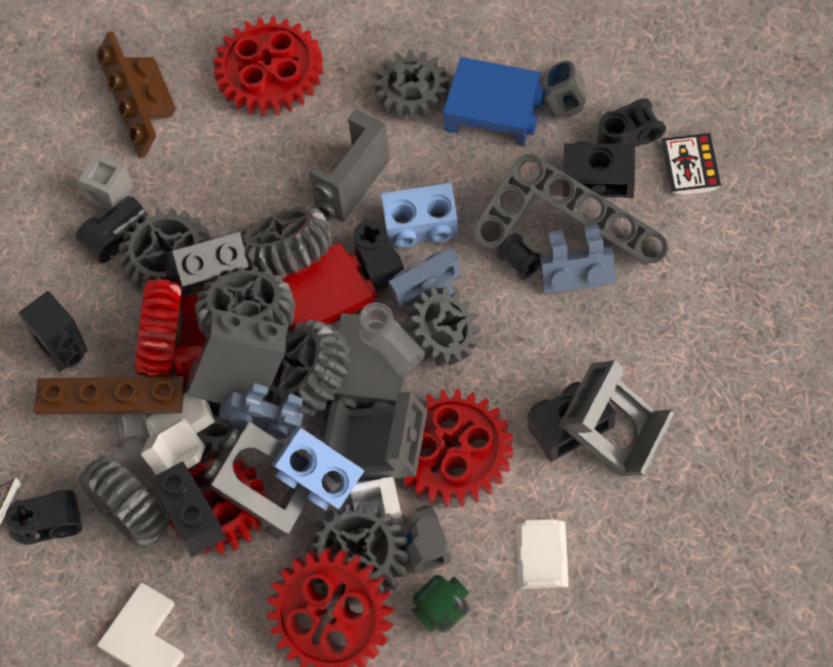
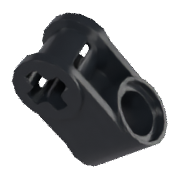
M641 98L629 105L602 115L599 122L597 144L622 142L624 144H635V147L646 145L662 137L666 131V125L664 122L658 121L652 111V102L648 98Z
M363 221L358 224L354 231L355 254L365 279H370L376 292L388 288L389 281L405 268L400 256L394 250L384 227L376 221Z
M58 490L47 495L16 501L8 507L5 513V520L11 529L14 540L23 545L73 536L80 533L83 528L77 496L71 490ZM28 519V524L23 526V520Z

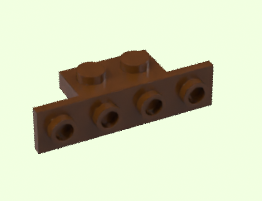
M107 31L102 44L97 49V61L103 68L107 78L108 89L113 93L117 103L119 116L123 118L126 125L129 141L134 145L138 158L146 157L156 138L149 118L172 117L176 108L155 58L124 57L114 32Z
M184 376L37 378L34 413L35 415L182 413L185 378Z

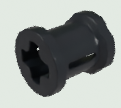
M519 233L510 235L497 250L496 256L501 261L506 260L518 271L517 276L521 280L528 279L541 267L540 256L542 255L539 252L534 253L527 247Z

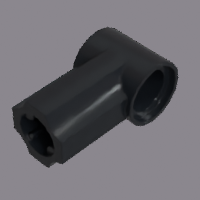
M127 196L100 219L92 217L86 220L77 230L76 240L100 263H106L112 259L111 255L114 257L119 253V244L124 241L123 232H133L131 228L132 221L141 224L143 223V214L148 215V213L133 196Z

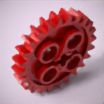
M272 16L269 24H264L262 18L258 17L256 26H252L248 21H245L246 30L241 31L234 27V38L223 37L225 47L216 48L218 57L213 58L215 67L213 73L219 92H224L227 103L234 100L237 110L246 105L247 112L251 115L258 108L262 117H265L268 109H273L275 115L279 116L280 107L283 106L289 112H292V102L296 101L298 104L304 105L303 94L313 96V85L320 86L321 84L319 75L324 73L322 51L319 50L318 40H312L310 30L302 33L300 23L290 28L288 18H285L281 24H277L275 16Z
M460 389L455 391L453 398H448L445 390H441L440 400L437 401L430 394H427V405L424 406L427 409L421 449L431 448L435 452L428 457L419 456L416 476L405 477L404 485L406 489L416 485L415 495L417 498L428 492L431 505L436 502L438 497H442L445 508L449 507L452 498H457L459 505L464 507L465 497L469 495L478 503V491L483 490L491 495L492 486L490 482L502 484L503 476L500 471H510V462L506 459L513 457V448L508 446L513 443L512 433L506 432L508 430L507 419L499 420L500 409L498 407L488 411L489 399L485 398L477 404L474 392H471L466 400L461 398ZM446 420H453L457 422V424L451 428H443L440 426V424ZM469 423L473 424L472 426L468 427V428L464 431V428L466 427L467 424H469ZM476 439H482L487 442L481 448L470 446V443ZM446 446H448V447L450 448L447 453H446ZM441 464V468L436 473L431 472ZM455 467H460L465 470V473L461 476L453 477L448 474V471Z
M326 548L321 552L320 560L313 550L306 554V562L298 557L292 561L293 569L286 567L280 572L285 581L277 580L272 584V587L280 594H274L267 599L268 603L277 608L270 611L266 617L271 620H277L278 624L269 632L270 634L282 635L283 639L279 641L276 647L279 649L289 646L291 650L287 656L288 661L298 655L302 658L300 667H307L310 663L314 664V667H354V663L358 667H365L368 664L366 656L375 659L380 653L376 645L384 646L388 641V638L380 631H389L393 627V623L383 618L390 615L394 611V607L383 605V601L391 595V592H379L377 587L383 582L384 578L377 577L373 580L369 575L374 567L372 564L362 570L358 567L360 563L359 555L350 562H347L345 550L342 549L333 559L330 549ZM315 578L323 579L327 583L329 589L327 595L316 591L314 587ZM344 582L346 589L332 611L334 618L325 625L320 642L317 643L314 641V637L328 615L326 607L335 600L340 583ZM353 596L361 601L363 613H356L350 609L348 597ZM298 612L306 613L310 617L312 628H305L299 623ZM332 631L341 632L345 636L346 647H341L334 643L331 636Z

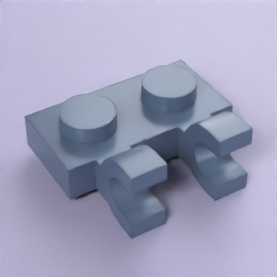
M599 225L584 226L586 250L567 252V243L564 241L563 230L548 232L550 255L540 256L544 294L616 284L614 253L611 246L604 247Z
M453 248L444 252L433 253L424 263L412 269H404L398 272L389 281L391 299L398 309L403 306H410L413 304L412 299L431 287L439 290L445 286L448 288L449 295L454 293L451 280L461 276L460 259Z
M253 383L245 395L233 392L221 403L218 417L228 420L231 425L238 428L251 422L275 439H287L292 435L296 427H301L303 414L297 412V410L302 406L303 398L289 394L283 403L277 406L262 401L267 395L268 387Z

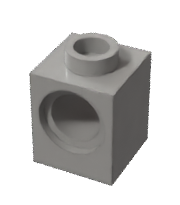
M98 153L94 155L78 179L86 202L110 211L125 199L133 189L126 165Z

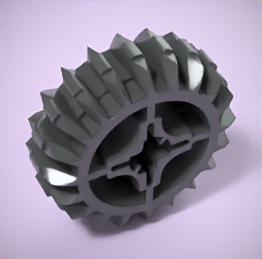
M295 206L288 210L284 208L280 212H272L271 215L265 218L261 217L259 222L250 224L249 229L241 233L250 266L244 269L252 270L257 266L260 272L270 269L272 275H281L282 278H285L288 274H297L299 270L309 268L311 263L319 262L320 256L326 255L329 251L328 248L333 244L328 220L325 219L323 213H320L318 208H311L310 206L302 208Z
M172 207L167 215H163L157 208L156 216L150 218L144 213L142 217L143 223L139 224L132 221L131 228L133 232H123L124 243L119 244L118 250L121 256H119L118 262L121 269H123L122 273L125 280L131 283L132 288L136 292L141 289L144 292V286L148 280H168L160 255L164 252L161 251L160 247L165 252L210 240L209 230L202 226L201 221L197 217L191 219L186 210L177 216L176 211ZM152 242V244L150 245V247H148L146 250H144V249L146 248V246ZM202 281L193 283V285L201 287ZM182 286L181 290L183 289L186 294L190 295V286Z
M241 266L237 272H231L227 269L225 276L214 275L213 282L204 283L203 291L197 293L195 316L198 328L206 338L210 330L211 315L214 309L284 325L286 327V335L288 327L293 325L295 301L292 297V290L289 288L288 283H284L281 275H272L270 269L260 272L257 266L252 270H244Z
M311 319L306 323L299 322L294 331L288 329L285 354L266 395V400L271 404L280 406L289 394L303 398L302 406L297 410V412L303 414L302 419L306 415L313 417L317 409L324 410L326 402L334 400V393L338 388H342L340 384L342 378L348 375L345 367L350 364L351 359L347 356L350 347L346 345V338L328 323Z
M101 455L96 461L93 460L88 464L84 472L79 475L80 486L94 503L95 507L122 534L133 541L135 545L147 548L163 536L164 531L169 526L166 513L153 498L154 496L145 489V486L129 473L126 468L122 467L118 461H114L112 457Z
M361 502L355 512H352L349 504H345L343 506L344 514L338 515L337 511L331 509L329 512L330 522L319 519L317 523L322 532H310L309 537L314 544L306 546V554L314 550L320 560L321 552L326 548L330 549L333 542L338 546L339 551L345 550L347 562H350L357 556L356 554L351 557L349 550L355 551L358 554L363 551L365 558L363 556L360 557L358 567L363 570L371 564L374 566L369 575L373 580L377 577L384 578L383 582L377 587L379 592L384 591L383 587L385 585L390 589L396 590L398 584L393 576H405L406 571L401 564L409 562V554L403 551L408 547L407 538L400 537L403 533L402 526L400 524L392 525L394 521L393 516L391 517L388 513L380 518L381 511L377 506L367 513L365 504ZM358 528L365 529L363 532L357 535H350L346 533L352 530H358ZM381 538L388 545V554L382 566L377 563V559L373 555L378 548L377 543ZM315 578L314 584L322 583L320 587L321 592L327 595L329 592L327 583L323 579ZM344 582L340 583L339 591L335 598L336 602H338L346 589ZM353 596L348 597L349 604L352 606L356 605L357 598Z

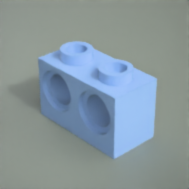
M451 183L381 193L387 236L392 246L410 247L416 244V242L428 240L445 242L451 237L459 236ZM434 214H444V216L439 218L432 217ZM399 219H409L405 223L396 222Z
M296 427L271 464L279 470L275 477L293 489L298 483L311 491L307 498L324 510L329 505L339 509L364 472L363 469L300 427ZM303 449L309 455V464L304 470L295 471L290 465V457L296 450ZM329 471H336L341 479L340 486L333 492H326L322 487V478Z

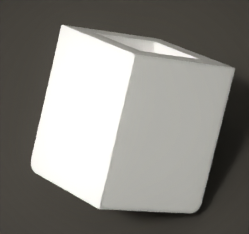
M182 418L149 437L141 455L153 472L158 475L181 461L185 463L188 469L200 461L206 446L187 420Z
M394 477L355 484L350 492L354 511H357L358 505L362 502L366 506L367 513L377 506L381 511L380 518L389 513L391 517L393 516L394 521L392 525L403 523ZM358 528V530L361 532L365 530L362 528Z

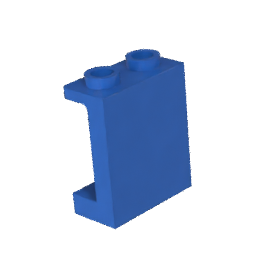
M460 57L443 112L444 131L458 133L460 124L517 135L518 145L525 146L527 136H534L538 120V115H534L536 106L542 107L545 93L544 86H541V72Z

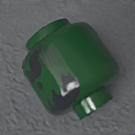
M435 575L413 595L412 600L415 607L411 611L431 633L435 630L446 633L468 614L469 605L464 598L469 592L455 576L448 581L441 575Z

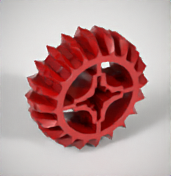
M158 279V281L148 280L144 286L134 366L136 373L139 375L163 377L169 376L171 373L181 298L179 283Z
M212 454L208 459L209 463L203 464L200 460L195 464V469H188L199 489L207 483L203 476L209 465L216 458ZM241 459L233 464L235 476L243 484L267 498L266 493L262 492L265 488L263 481L256 479V471L252 467L245 470L244 461ZM200 489L210 508L215 506L213 513L225 537L223 541L214 545L218 554L223 555L225 551L224 545L229 543L233 550L238 551L239 544L237 540L239 538L250 543L252 537L249 529L260 531L262 527L260 521L212 490L205 494ZM234 519L232 522L221 526L226 520ZM169 520V525L171 529L175 530L171 521ZM176 532L177 538L181 541L179 535ZM212 547L206 549L203 553L208 555Z

